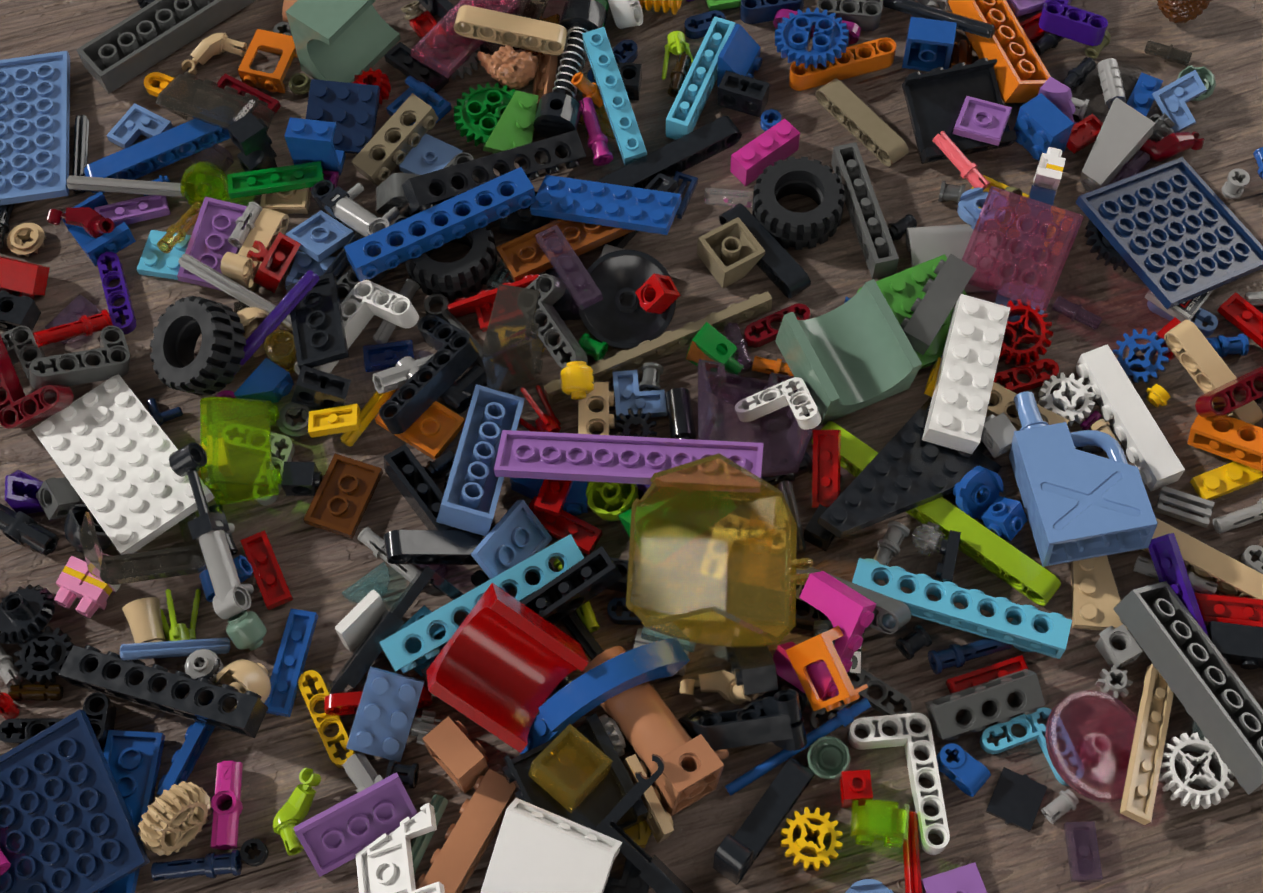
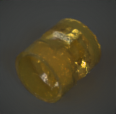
M277 330L270 333L264 341V350L268 359L290 374L294 373L297 357L293 335L285 330Z

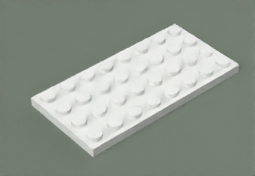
M119 374L109 378L72 402L67 408L55 413L32 428L124 559L198 510L188 476H178L169 464V456L178 449ZM200 478L208 503L215 497Z

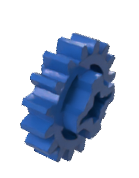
M1145 328L1142 334L1133 329V336L1130 337L1124 333L1125 341L1117 340L1116 343L1120 348L1112 352L1118 356L1116 359L1126 372L1128 378L1130 379L1133 376V380L1137 384L1140 378H1143L1145 383H1149V376L1158 379L1159 377L1156 372L1158 370L1165 372L1166 369L1162 363H1167L1170 360L1164 356V354L1169 352L1168 347H1161L1164 345L1165 340L1163 338L1156 340L1158 334L1155 331L1149 336L1148 330ZM1146 340L1149 342L1146 345L1137 344L1136 341ZM1127 347H1129V355L1124 361V353ZM1158 351L1157 361L1155 365H1153V355H1155ZM1137 352L1145 353L1143 361L1137 359ZM1136 367H1139V368H1144L1146 371H1144V372H1135V371H1132L1131 369H1135Z

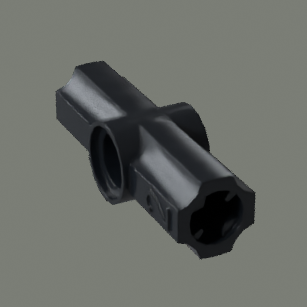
M0 503V531L6 537L21 546L25 544L44 556L53 553L59 540L56 534L38 525L34 519L21 511L16 513Z

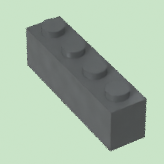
M952 254L949 255L946 262L942 259L934 270V273L937 274L935 280L929 278L922 290L926 293L923 299L918 297L910 309L914 314L911 318L905 317L900 325L913 349L922 355L929 348L976 271V268Z

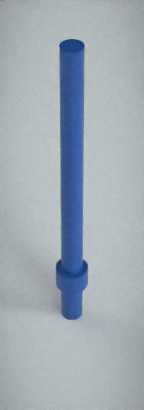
M864 698L848 709L846 707L836 712L837 716L806 734L807 745L804 748L796 751L781 750L725 786L730 796L812 745L818 738L825 737L842 725L846 727L854 721L853 718L871 707L869 701Z

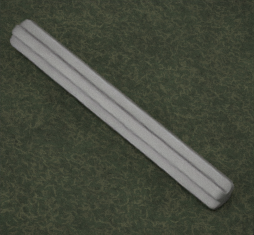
M71 175L67 179V187L71 190L185 197L186 185L184 183Z

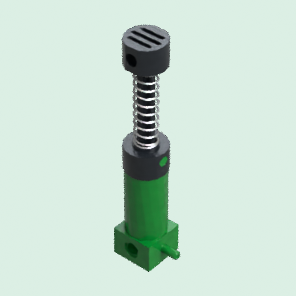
M567 0L559 24L564 26L568 32L564 52L561 55L563 59L560 60L561 66L558 67L559 73L556 74L555 87L552 88V92L544 94L540 98L533 124L535 131L544 138L577 130L582 108L575 98L577 87L571 83V80L579 71L583 72L587 57L582 33L601 27L605 28L609 8L608 0Z

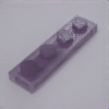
M557 225L535 235L539 246L581 310L603 300L601 291Z

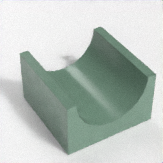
M297 0L286 11L301 70L316 80L354 82L355 75H361V69L365 72L369 71L370 67L372 68L401 39L400 33L390 27L375 10L372 4L376 0Z
M874 279L865 282L861 290L846 303L821 316L798 320L794 312L785 314L775 340L793 376L802 378L820 413V426L828 421L836 420L908 390L922 365Z

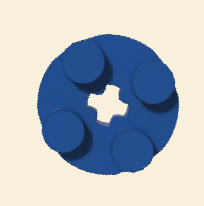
M976 466L960 482L955 484L953 494L956 496L957 508L970 517L981 520L986 510L998 498L999 492L1003 493L1004 487L1001 477L996 472ZM981 489V491H980V495H981V496H980L979 498H977V494H978L979 490Z

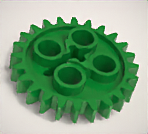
M487 82L486 88H482L480 84H477V90L470 87L469 94L463 92L462 99H457V106H454V122H456V130H460V136H466L467 142L475 140L476 147L480 143H483V146H485L513 97L515 89L508 92L507 85L501 89L498 83L491 87L489 82Z

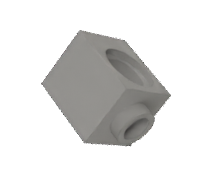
M1004 412L996 417L994 414L986 417L981 435L982 442L994 459L1011 449L1014 431H1017Z
M1124 624L1117 628L1110 626L1099 634L1100 639L1095 644L1110 668L1116 665L1117 669H1121L1136 661L1143 652ZM1111 642L1119 643L1123 650L1115 649Z

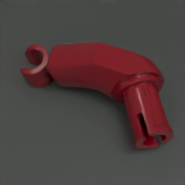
M1196 131L1192 132V134L1190 132L1172 133L1158 142L1148 139L1139 150L1149 154L1151 161L1163 162L1190 148L1193 150L1202 149L1205 139H1198L1199 133Z
M89 207L66 208V213L57 209H51L47 216V221L50 224L60 225L61 219H65L66 224L82 227L93 238L110 233L114 229V223L111 219L104 218Z

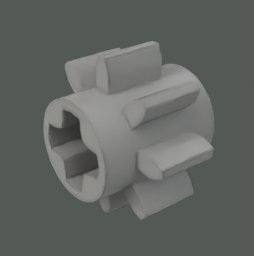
M1113 665L1109 672L1106 669H1102L1099 675L1103 679H1098L1095 683L1096 686L1101 688L1102 693L1100 696L1106 695L1111 697L1112 702H1115L1118 695L1125 698L1129 694L1126 688L1133 684V681L1127 678L1126 674L1128 671H1121L1117 669L1116 665ZM1113 681L1117 683L1115 686L1111 684Z

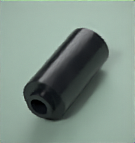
M674 388L667 391L665 399L671 438L695 440L696 431L690 391L686 388Z

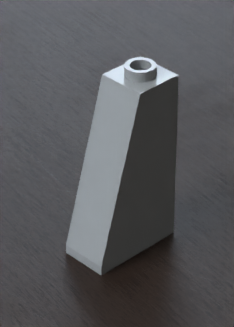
M1116 97L1082 169L1080 178L1082 186L1090 192L1107 186L1151 137L1155 122Z

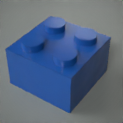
M911 17L902 68L929 72L938 67L948 69L954 47L957 23Z
M1040 93L1020 107L1013 130L1016 132V142L1030 152L1034 159L1040 161L1042 153L1046 154L1048 147L1061 149L1062 153L1065 151L1074 122Z

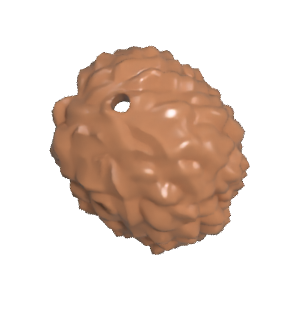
M510 45L501 46L493 55L480 51L477 53L478 60L481 61V66L485 68L486 72L491 74V77L500 82L502 86L507 85L509 89H521L527 86L529 81L533 80L538 72L539 62L537 56L532 55L531 52L519 53Z

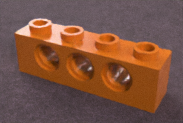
M1197 415L1190 428L1188 445L1263 472V428L1227 415L1208 418Z

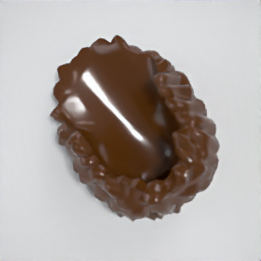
M1157 0V5L1170 22L1187 23L1189 20H1194L1197 16L1201 15L1203 10L1207 9L1210 1L1213 0Z

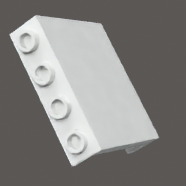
M515 798L505 811L480 893H603L614 859L620 851L622 842Z

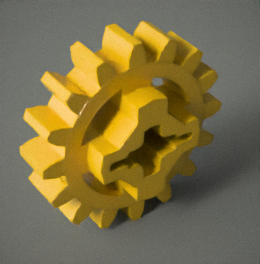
M805 807L803 815H800L798 811H794V821L789 818L785 821L789 829L783 828L781 831V835L787 837L781 840V847H788L785 857L793 856L794 866L799 862L803 863L804 871H807L809 865H813L814 870L819 871L820 863H823L825 867H829V857L834 860L838 858V853L834 849L839 850L843 845L840 841H836V839L841 838L843 835L842 831H835L838 821L830 822L829 812L821 816L820 808L818 807L814 813H810L808 807ZM809 821L817 822L821 825L811 824ZM797 827L800 838L793 843V832ZM808 834L810 837H817L815 844L813 841H806ZM830 836V847L826 851L823 840ZM805 852L813 854L814 857H808L803 855L802 853Z

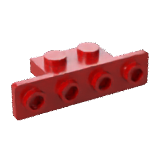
M527 275L522 280L513 283H503L498 288L480 291L475 296L459 298L454 303L447 305L448 310L456 318L476 312L480 329L483 332L494 329L495 326H503L524 319L526 317L517 304L518 296L540 275Z

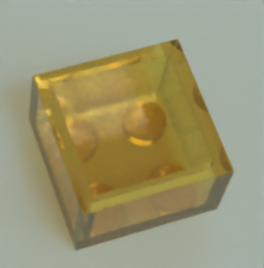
M569 724L532 761L529 777L572 813L608 775L613 761Z

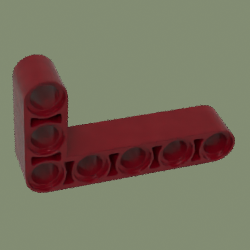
M0 335L1 426L7 429L28 428L70 406L74 397L73 392L68 386L47 385L25 396Z
M1263 366L1201 395L1195 403L1197 413L1204 418L1221 416L1262 397Z

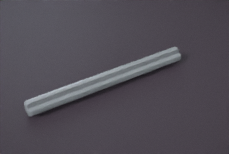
M183 254L179 258L178 262L181 267L247 306L264 309L269 314L276 307L273 303L189 254ZM289 314L280 325L293 332Z

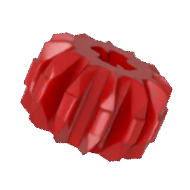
M370 67L369 71L365 72L361 69V75H355L354 82L352 83L377 85L381 88L379 104L382 105V100L389 99L391 84L386 73L383 74L380 69L373 71Z

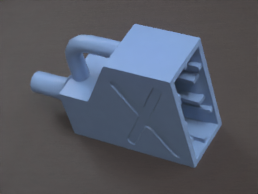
M1026 391L1017 394L1014 397V403L1022 428L1019 431H1014L1009 459L1042 566L1148 548L1158 523L1139 469L1128 464L1124 451L1118 441L1109 434L1097 430H1083L1070 433L1067 422L1049 425L1042 420L1032 392ZM1097 446L1106 452L1109 459L1075 448Z

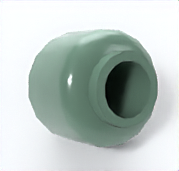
M245 610L228 619L227 622L229 624L226 627V633L238 649L249 648L252 651L263 644L264 641L262 639L266 635L267 629L256 612Z

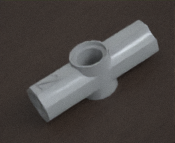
M434 354L417 360L407 356L399 360L395 367L374 373L372 380L376 391L381 394L401 388Z

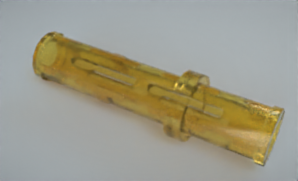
M195 201L175 224L167 228V233L157 243L158 248L162 252L170 253L177 243H181L185 239L186 233L195 225L203 203Z

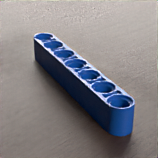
M228 107L218 108L88 164L84 168L85 176L129 180L140 178L230 139L227 127L236 122L234 113Z

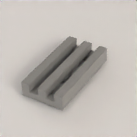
M1162 486L1155 512L1207 528L1215 502ZM1163 503L1178 507L1180 510L1165 506ZM1190 511L1203 515V518L1187 512Z

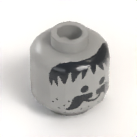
M208 649L194 651L186 659L184 665L185 673L190 675L191 679L206 678L212 681L214 685L217 684V674L224 668L216 653Z

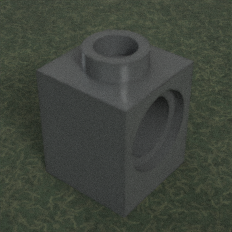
M52 477L45 480L36 494V498L49 520L67 517L70 509L73 510L75 505L81 503L79 495L66 477Z

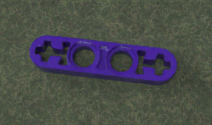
M105 252L99 256L97 265L109 315L113 326L119 327L124 334H129L136 327V318L123 266L117 254ZM112 261L111 265L113 271H109L107 267L108 262ZM120 279V283L116 287L108 286L111 280ZM119 298L125 299L123 305L113 306L115 300ZM121 314H124L125 318L127 319L126 324L121 325Z

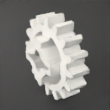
M1062 372L1058 379L1052 375L1049 381H1044L1038 393V397H1040L1038 405L1044 406V408L1069 420V426L1073 425L1074 420L1081 424L1084 417H1089L1095 405V402L1092 401L1095 393L1089 392L1090 384H1082L1084 378L1081 377L1075 380L1073 373H1071L1069 378H1066Z

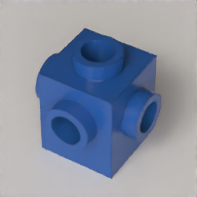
M998 496L982 516L986 528L1010 542L1028 521L1020 501Z

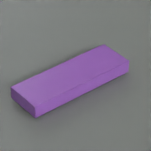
M157 195L143 196L94 208L104 218L111 219L114 223V228L123 222L128 225L171 215L166 196Z

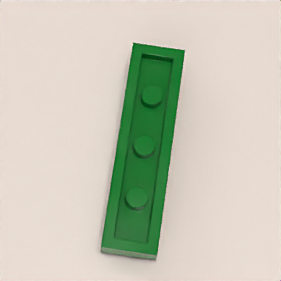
M321 161L227 174L230 199L312 188L317 182L324 180Z

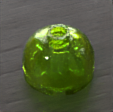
M209 161L194 163L185 170L180 184L181 195L184 196L185 193L188 203L201 209L205 197L226 201L228 197V178L225 172L214 163Z

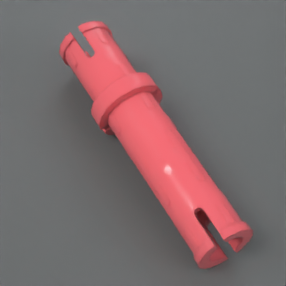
M941 131L940 134L938 133L933 138L932 142L938 146L960 171V176L963 179L966 178L974 188H983V191L990 185V182L978 171V166L974 162H970L947 136L945 131Z

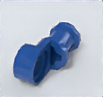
M1239 334L1237 337L1219 335L1218 337L1206 338L1221 358L1231 354L1246 356L1249 352V340L1245 334Z

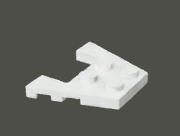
M430 803L424 804L420 807L421 811L415 816L402 820L400 827L388 835L384 833L355 854L359 893H445L444 885L440 882L416 889L410 840L437 830L434 806Z

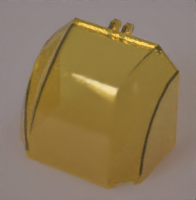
M720 453L654 473L650 479L652 484L641 499L636 498L632 504L626 607L641 619L642 624L646 628L690 642L726 647H760L779 644L796 626V585H805L809 577V573L796 574V569L806 570L813 567V559H796L797 524L782 491Z

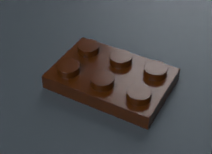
M335 453L303 519L305 524L353 539L383 474L382 468Z

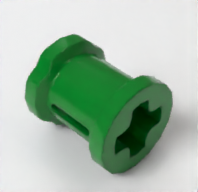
M584 333L578 342L586 355L593 357L595 362L603 359L608 349L607 342H598L590 338V335Z

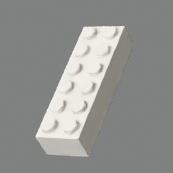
M961 294L958 298L949 325L923 433V441L973 454L979 445L1010 307Z

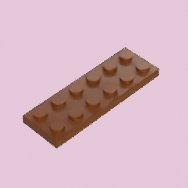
M558 219L497 246L496 250L516 282L522 280L527 275L540 274L635 230Z

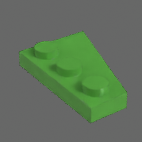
M516 90L482 151L498 153L532 143L533 124L539 95Z

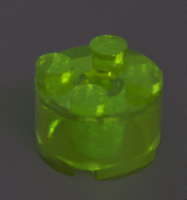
M858 800L852 801L850 837L855 838L856 845L872 846L874 841L884 842V847L901 848L903 842L908 841L909 805L904 804L901 809L898 808L899 802L866 800L865 806H858Z

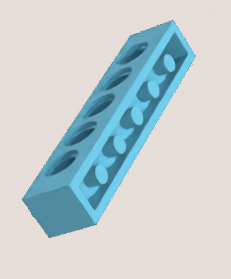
M714 16L666 118V137L677 140L693 132L717 80L718 56L734 29L735 22Z
M601 27L582 33L583 44L624 166L646 156L647 150L605 28Z

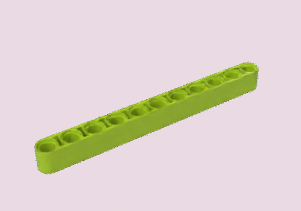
M828 421L821 429L841 430L840 466L855 477L878 454L877 451L832 421ZM943 497L906 511L910 516L944 539L948 538L950 530L961 532L958 547L960 551L1040 606H1045L1061 586L1060 580L1053 573Z

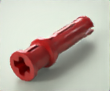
M104 309L99 314L88 317L83 315L77 321L33 332L39 348L76 336L84 335L90 337L93 333L102 331L103 328L113 326L108 311Z

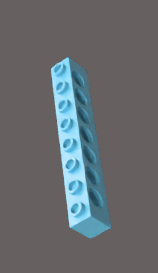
M570 534L380 641L379 644L395 673L401 670L404 674L418 666L415 662L425 656L429 660L441 652L440 647L445 645L459 628V625L454 622V614L461 611L468 615L492 583L501 589L504 585L513 586L516 590L514 598L521 602L584 559V556ZM550 559H558L562 563V570L559 572L552 571L548 565ZM527 572H535L538 575L539 583L537 585H529L526 582L525 574ZM432 626H442L445 630V636L439 640L433 639L429 633ZM409 639H417L421 643V649L417 653H409L405 648V643Z
M859 558L852 583L905 603L910 608L912 616L1060 659L1066 650L1072 620L1065 618L1060 613L1043 612L1032 605L1012 603L1011 600L1005 597L995 598L988 596L977 589H964L958 587L953 582H940L926 574L916 575L906 572L905 569L898 566L889 567L882 565L874 559ZM874 580H883L886 585H877ZM908 587L913 593H904L900 588ZM927 595H934L939 601H931ZM959 602L965 606V609H958L953 603ZM986 610L992 617H985L980 611ZM1007 618L1015 619L1019 625L1009 623ZM1034 626L1042 627L1045 633L1036 631Z

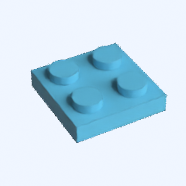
M151 230L137 266L138 273L178 280L177 275L180 269L178 261L185 254L191 235Z

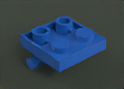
M408 76L405 80V83L410 87L386 108L387 114L392 116L413 93L434 109L438 117L436 123L452 109L451 103L435 93L433 88L412 76Z

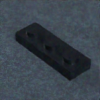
M401 42L384 55L386 62L407 77L412 76L416 80L426 83L434 89L435 93L439 92L449 83L448 75Z

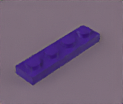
M1170 533L1151 539L1148 549L1159 582L1167 581L1209 637L1175 534Z

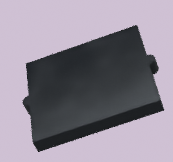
M1003 767L986 812L1004 820L1006 825L1011 823L1030 832L1047 786L1028 778L1027 774L1021 775Z

